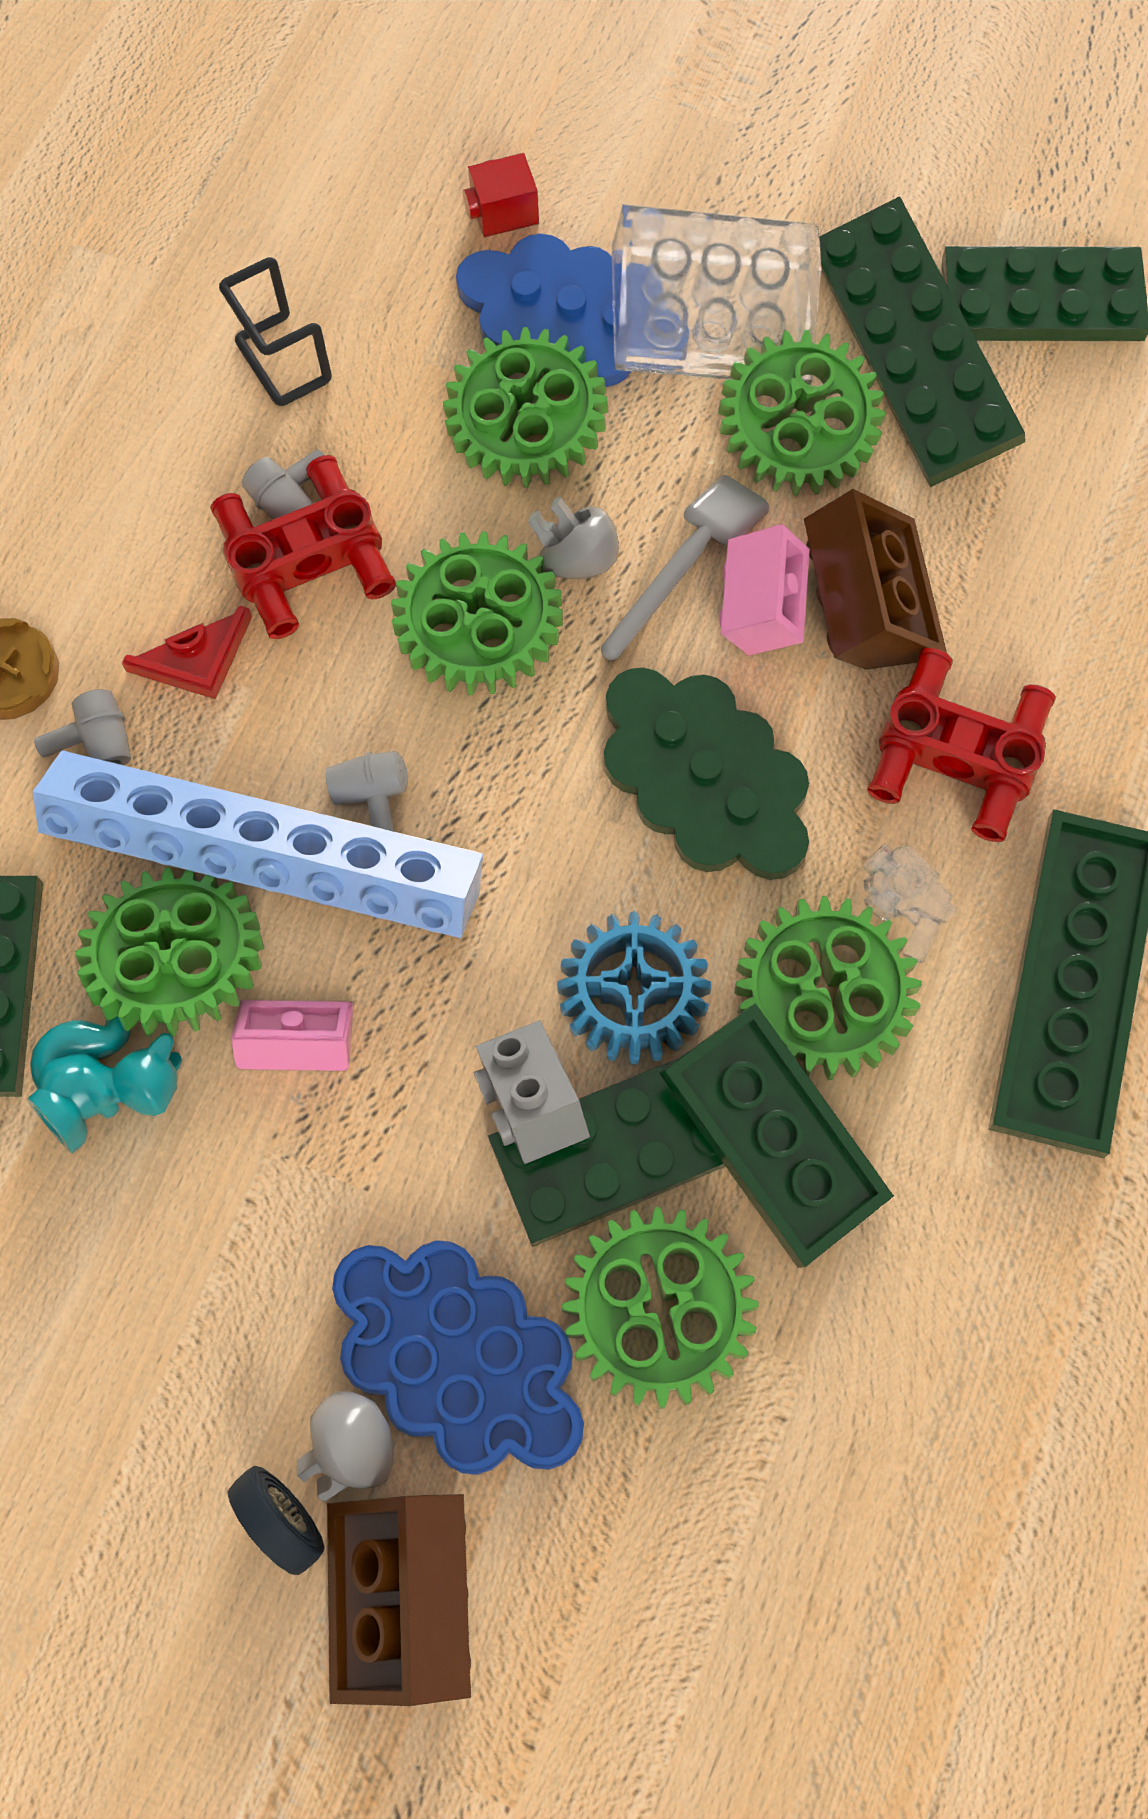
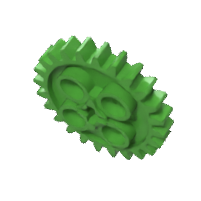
M523 327L520 340L514 341L507 330H503L502 344L497 346L487 337L484 338L485 353L480 355L471 349L466 351L470 367L455 364L454 372L458 382L446 383L449 399L443 401L444 412L448 418L445 420L448 435L454 436L452 440L456 453L465 452L464 455L469 468L475 467L482 462L481 468L485 479H489L499 470L504 486L511 482L514 474L521 475L524 488L529 487L531 477L534 474H539L545 485L549 484L550 470L555 468L564 477L569 476L567 461L571 459L578 464L584 465L586 460L583 447L597 450L598 438L595 432H605L606 430L605 416L603 414L608 413L607 396H604L606 394L604 377H598L597 362L595 360L585 362V348L582 345L569 352V341L566 335L559 338L555 344L550 343L549 329H544L538 340L531 339L528 327ZM515 373L526 374L520 379L508 378ZM544 373H546V374L543 376V378L540 380V382L538 383V381H539V379L541 378V376H542ZM558 394L570 396L563 401L551 400L552 397ZM489 413L501 414L494 420L482 419ZM513 432V434H512V436L510 437V439H509L507 442H503V441H505V440L511 435V433ZM534 434L545 436L538 442L525 441L527 437Z
M805 329L801 341L794 343L792 336L786 330L783 332L780 346H776L766 336L763 338L761 345V354L755 349L748 347L744 356L745 364L734 362L730 373L732 379L725 380L721 394L726 398L720 400L718 414L726 418L722 420L719 431L720 434L733 435L728 440L726 451L727 453L743 452L738 464L740 470L752 464L757 467L754 482L758 483L767 474L772 476V488L775 492L779 490L784 481L791 482L793 495L798 496L803 483L809 482L811 490L817 495L821 491L825 478L835 489L838 488L843 479L842 471L854 478L860 468L859 461L868 463L874 451L870 445H877L882 435V431L877 426H881L886 412L875 407L880 405L884 393L879 390H869L877 377L876 372L865 374L859 372L865 357L861 355L849 361L845 357L849 347L847 342L840 345L836 350L830 349V334L826 333L819 344L812 343L810 331ZM814 375L821 380L823 385L811 386L805 383L802 376ZM834 393H838L841 395V397L836 396L826 399L828 396ZM762 395L770 396L776 400L778 406L765 407L756 398ZM793 409L797 410V412L791 414ZM811 411L810 416L807 417L806 413ZM837 418L844 423L846 429L834 430L826 424L825 419ZM776 426L775 429L769 432H763L761 430V428L767 429ZM786 438L793 439L799 443L802 449L795 452L788 451L782 447L779 441Z
M485 531L481 532L477 544H470L465 533H460L459 546L454 548L443 538L440 539L441 553L437 556L426 549L421 550L424 566L420 567L411 563L406 565L410 581L397 580L396 588L400 598L391 600L393 615L396 616V618L392 619L394 634L400 636L398 644L401 654L410 653L409 659L413 670L426 666L425 673L429 683L444 675L446 689L449 692L456 687L459 681L466 682L468 695L473 696L477 684L485 682L490 694H495L496 680L502 678L510 687L515 688V672L520 670L525 675L533 677L535 675L533 659L546 663L549 661V647L547 645H558L559 629L556 627L563 626V610L559 608L562 606L561 590L554 589V572L543 573V557L541 555L527 561V544L523 543L515 550L510 551L508 536L503 535L496 545H490L487 532ZM462 579L471 581L470 584L463 587L452 585L454 582ZM510 594L522 597L513 602L501 600V598ZM443 623L454 625L453 628L444 632L433 630L434 627ZM492 638L505 641L496 647H487L482 644Z
M165 867L161 880L153 881L151 875L145 871L142 872L141 876L142 886L134 888L124 880L120 882L124 894L122 897L117 899L107 894L102 896L107 909L105 913L99 911L88 912L87 915L93 929H83L78 932L84 947L75 950V956L81 967L77 973L84 988H86L85 991L93 1006L99 1005L108 1021L118 1016L126 1031L132 1029L141 1020L146 1036H152L159 1023H165L168 1032L172 1036H176L179 1022L187 1020L190 1027L196 1032L200 1030V1015L207 1013L211 1018L219 1021L222 1019L218 1008L219 1004L225 1002L235 1007L240 1005L235 990L236 987L242 989L253 988L254 984L249 971L261 969L262 964L258 951L264 949L256 912L251 911L247 896H237L234 884L231 881L219 887L216 877L205 875L199 882L195 872L186 870L181 879H175L170 867ZM202 920L205 921L202 924L191 926L195 922ZM149 926L145 930L135 932L139 928ZM207 968L202 973L190 974L196 969ZM150 974L144 979L133 981L140 975Z
M822 896L817 911H811L806 901L799 899L795 917H792L784 908H778L775 916L777 928L762 920L757 930L762 941L753 938L747 939L744 951L752 958L739 959L736 969L738 973L748 978L736 981L734 994L750 998L739 1005L737 1013L740 1014L756 1003L795 1059L803 1061L802 1068L808 1077L816 1064L823 1065L827 1080H833L840 1064L844 1065L852 1078L856 1077L860 1071L861 1058L873 1069L877 1068L882 1061L878 1048L893 1055L900 1046L893 1034L907 1037L913 1027L903 1016H915L920 1009V1003L907 996L918 993L922 986V981L905 976L914 970L918 963L917 958L899 957L908 940L903 937L889 941L886 936L892 922L887 920L877 927L870 924L873 912L871 907H867L859 917L851 915V899L847 898L842 903L839 911L831 910L827 896ZM810 942H816L819 946L821 967L812 948L809 947ZM837 945L849 946L856 951L859 961L855 963L841 962L834 956L832 948ZM784 959L796 960L803 965L806 974L798 978L785 976L779 970L777 963ZM822 970L828 987L838 986L833 998V1006L841 1024L846 1028V1033L840 1034L836 1030L829 991L826 988H816L822 975ZM861 996L868 998L875 1005L877 1014L869 1017L858 1015L851 1008L849 1000ZM800 1011L813 1012L820 1017L823 1028L818 1031L803 1030L797 1025L794 1015Z
M655 1207L652 1222L650 1224H643L636 1210L630 1212V1229L623 1231L612 1219L608 1221V1232L611 1239L607 1243L599 1237L590 1235L588 1243L595 1253L593 1259L583 1255H575L574 1264L584 1273L583 1278H566L565 1287L579 1294V1299L563 1303L562 1312L579 1316V1321L565 1329V1333L568 1338L584 1337L586 1343L574 1355L577 1361L586 1360L591 1357L597 1360L590 1374L593 1382L602 1378L607 1373L614 1377L610 1395L615 1397L627 1384L634 1387V1405H640L646 1391H654L659 1409H664L669 1391L676 1390L683 1404L689 1405L691 1403L692 1385L697 1384L709 1396L714 1392L713 1382L710 1377L713 1371L728 1380L734 1375L731 1366L725 1360L727 1355L739 1359L746 1358L748 1351L736 1338L737 1336H752L756 1333L757 1327L743 1320L742 1314L755 1311L759 1307V1302L742 1297L741 1291L750 1287L755 1279L754 1276L750 1275L736 1276L734 1270L740 1265L745 1256L743 1253H736L725 1257L722 1250L729 1237L726 1233L712 1241L705 1237L709 1220L704 1218L691 1230L686 1228L685 1210L680 1209L673 1224L665 1223L661 1208ZM643 1255H649L652 1259L661 1298L663 1301L673 1300L676 1305L670 1308L668 1314L669 1326L679 1351V1358L676 1360L668 1357L659 1317L656 1313L646 1314L643 1309L649 1306L651 1301L650 1286L640 1260ZM674 1255L686 1256L693 1261L697 1275L687 1284L674 1283L664 1273V1262ZM617 1271H626L634 1275L640 1287L636 1296L626 1301H620L610 1296L605 1288V1283L611 1274ZM690 1313L704 1314L713 1324V1338L704 1344H695L688 1341L681 1331V1320ZM634 1329L648 1331L656 1341V1352L645 1361H636L629 1358L622 1348L624 1336Z

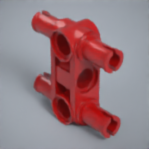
M332 455L319 456L312 460L306 468L307 475L312 480L321 501L256 527L253 526L243 506L241 496L236 493L224 494L216 498L210 506L211 512L217 519L225 538L223 555L233 574L237 588L246 600L255 604L265 624L266 632L271 639L285 638L293 634L299 627L298 619L293 614L284 591L351 564L368 599L382 598L390 594L396 587V581L380 553L382 537L372 519L370 505L360 493L349 489L338 467V462ZM347 525H358L357 527L352 529H342ZM262 563L257 568L247 569L251 564Z
M922 649L908 687H904L896 694L878 740L882 755L872 782L869 783L867 792L874 799L888 804L899 803L913 764L984 789L986 792L971 830L975 835L984 840L1003 842L1007 836V829L1017 802L1022 801L1030 794L1037 771L1044 761L1046 742L1042 733L1056 696L1051 690L1043 686L1026 685L1021 691V698L1011 723L939 698L946 675L953 664V659L946 652L939 649ZM899 721H913L922 730H908ZM1004 757L1016 758L1024 765V768L1017 769L1009 766L1005 762Z

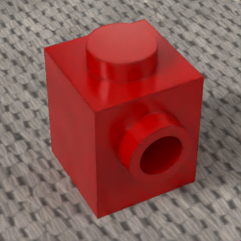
M525 153L468 166L470 188L463 189L464 203L469 219H478L484 238L539 224L538 189Z

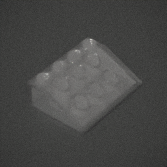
M622 204L612 242L615 370L732 379L730 373L734 362L745 364L744 356L748 347L755 349L761 354V345L763 338L766 336L776 346H780L784 331L788 330L795 343L801 341L806 329L810 331L812 343H816L821 275L818 224ZM813 375L802 376V379L805 383L811 385Z

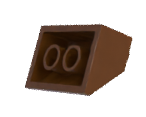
M851 489L804 518L808 537L806 546L810 549L809 556L813 561L818 583L816 593L824 610L828 628L827 643L834 658L869 670L918 663L920 652L925 648H935L947 653L914 518L855 489Z
M464 1494L400 1496L327 1503L330 1704L416 1706L471 1698V1657L469 1652L468 1624L469 1593L466 1569Z

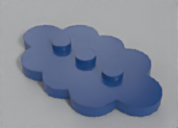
M540 233L529 235L518 241L510 254L493 250L478 251L467 256L458 266L456 282L459 298L467 307L480 313L479 322L482 340L487 337L496 346L502 344L503 330H507L510 333L513 341L520 340L523 327H528L531 339L538 340L544 329H549L550 343L553 344L563 335H566L569 341V352L582 345L585 348V362L592 360L597 362L598 377H604L605 387L617 385L625 380L633 371L635 365L652 370L667 369L680 362L686 354L689 336L687 323L678 312L662 305L663 286L659 276L652 269L640 264L629 263L617 266L613 257L600 247L585 246L570 250L561 239L553 235Z
M436 1240L424 1244L414 1251L406 1261L397 1253L383 1246L373 1245L354 1249L341 1260L334 1273L332 1290L336 1304L354 1322L342 1342L340 1360L344 1374L353 1386L367 1394L385 1396V1405L389 1419L398 1430L411 1437H433L440 1457L449 1467L462 1474L480 1475L492 1471L509 1454L533 1469L551 1470L563 1466L576 1455L583 1440L584 1422L579 1407L561 1389L572 1369L573 1351L569 1338L561 1327L545 1317L527 1316V1307L523 1294L514 1282L500 1276L480 1277L475 1260L466 1249L449 1241Z

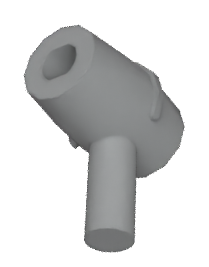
M316 449L286 470L271 458H262L253 463L245 472L241 482L242 487L254 500L255 506L266 512L272 519L311 505L313 502L300 485L309 480L306 472L308 464L324 454Z
M95 689L80 694L71 703L75 722L34 739L35 747L43 758L83 743L88 757L120 765H126L131 760L128 737L124 725L126 721L125 716L120 712L114 695L109 690Z
M397 751L375 754L368 752L365 753V756L326 768V784L334 805L367 802L371 826L394 832L388 797L405 792L408 784L407 768L403 758Z

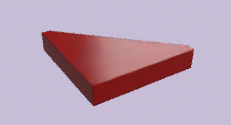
M239 606L235 613L207 626L201 623L164 639L165 644L138 656L126 655L122 665L126 672L216 699L252 619L250 609Z

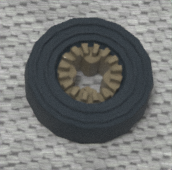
M253 1466L235 1480L227 1491L229 1503L249 1537L268 1558L289 1574L300 1575L319 1559L325 1546L318 1528L300 1501L277 1477L262 1467Z

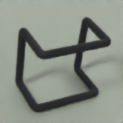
M267 257L221 280L219 283L220 292L244 327V330L235 336V343L276 405H287L330 382L332 373L322 329L319 324L310 323L269 344H266L260 335L261 332L285 321L290 315L276 259ZM269 269L280 312L253 324L230 287ZM312 335L322 375L281 396L245 340L251 338L261 354L272 355Z

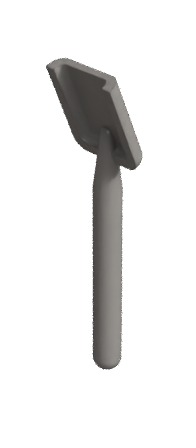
M727 475L720 476L685 509L684 518L698 529L684 541L602 644L601 653L603 657L607 660H616L620 657L701 555L711 537L728 546V539L745 535L768 513L769 505L767 501Z

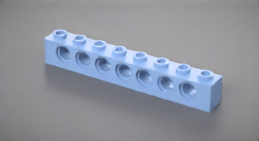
M61 750L33 790L38 833L426 929L431 932L462 938L480 893L482 853Z

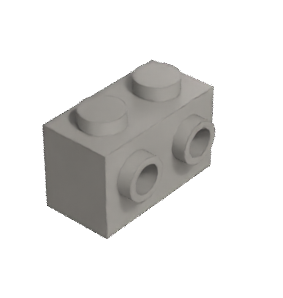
M541 1020L476 1045L483 1069L473 1073L486 1105L497 1101L500 1110L491 1113L499 1136L504 1146L515 1142L524 1164L590 1138L580 1101Z

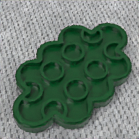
M643 667L628 669L618 674L609 684L606 694L607 717L616 731L607 740L605 746L604 768L607 777L614 786L623 792L637 795L638 815L643 824L652 831L673 834L675 848L681 859L697 870L705 872L721 871L739 861L755 876L769 880L782 879L795 873L803 864L809 846L807 828L796 814L806 798L809 787L808 773L798 758L789 752L774 749L773 729L768 721L757 713L737 710L735 696L729 686L716 677L694 675L673 685L659 672Z

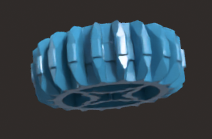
M635 911L629 914L628 925L620 926L619 920L615 915L611 914L608 916L607 932L605 933L599 927L590 924L586 929L590 944L582 940H573L571 952L576 958L562 959L561 972L568 977L557 982L558 994L569 997L560 1004L562 1015L568 1017L577 1016L570 1024L571 1033L577 1036L591 1030L586 1041V1048L594 1051L603 1042L608 1043L607 1059L610 1061L617 1059L620 1048L629 1049V1061L633 1065L639 1063L640 1049L648 1048L650 1057L654 1061L662 1059V1042H665L670 1049L676 1052L682 1049L683 1040L678 1031L690 1036L697 1034L699 1024L693 1017L707 1015L709 1004L700 997L709 995L711 992V981L700 978V976L707 972L708 963L706 959H691L697 952L698 944L695 942V939L678 944L682 930L678 924L671 926L664 933L660 931L661 917L658 914L651 917L649 926L639 925L640 917ZM625 951V960L621 966L615 970L601 971L600 976H591L595 968L603 960L613 954ZM643 951L651 953L666 962L674 971L676 977H669L668 971H659L650 967L644 959ZM633 966L636 967V980H639V986L642 989L641 995H638L636 1010L632 1008V995H629L627 981L631 980V968ZM590 998H600L601 1004H612L618 1007L624 1014L625 1025L615 1023L602 1015L593 1005ZM667 998H680L674 1009L667 1016L655 1023L643 1026V1015L649 1007L656 1004H666Z

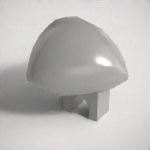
M560 496L553 500L550 508L559 519L557 526L554 522L545 521L539 510L530 515L528 523L544 545L539 553V556L543 557V572L553 571L555 577L566 579H589L607 572L617 561L619 552L617 531L609 515L602 509L589 506L579 509L573 514Z
M339 1391L330 1394L317 1406L310 1418L313 1449L297 1460V1476L303 1482H306L315 1474H325V1476L317 1479V1496L323 1502L348 1486L366 1489L384 1484L388 1480L393 1465V1441L390 1426L376 1403L353 1392Z

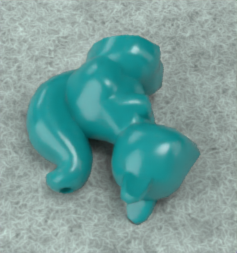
M118 1016L109 1021L106 1019L104 1026L83 1020H71L60 1023L45 1033L32 1051L30 1067L32 1080L37 1090L27 1100L48 1129L71 1153H74L86 1142L88 1132L86 1120L97 1114L102 1115L106 1119L115 1116L120 1110L118 1106L120 1102L142 1115L156 1116L164 1113L177 1090V1070L182 1063L180 1054L178 1052H171L174 1044L171 1033H162L148 1048H142L129 1053L114 1068H110L97 1060L117 1053L127 1043L131 1033V1029L129 1031L124 1030Z

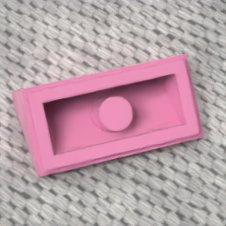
M240 1000L231 1038L236 1067L239 1069L348 1070L351 1053L353 1002Z

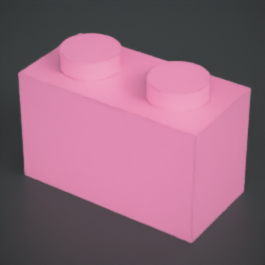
M783 524L728 539L727 560L723 567L725 584L723 608L719 614L720 633L748 656L804 642L810 549Z

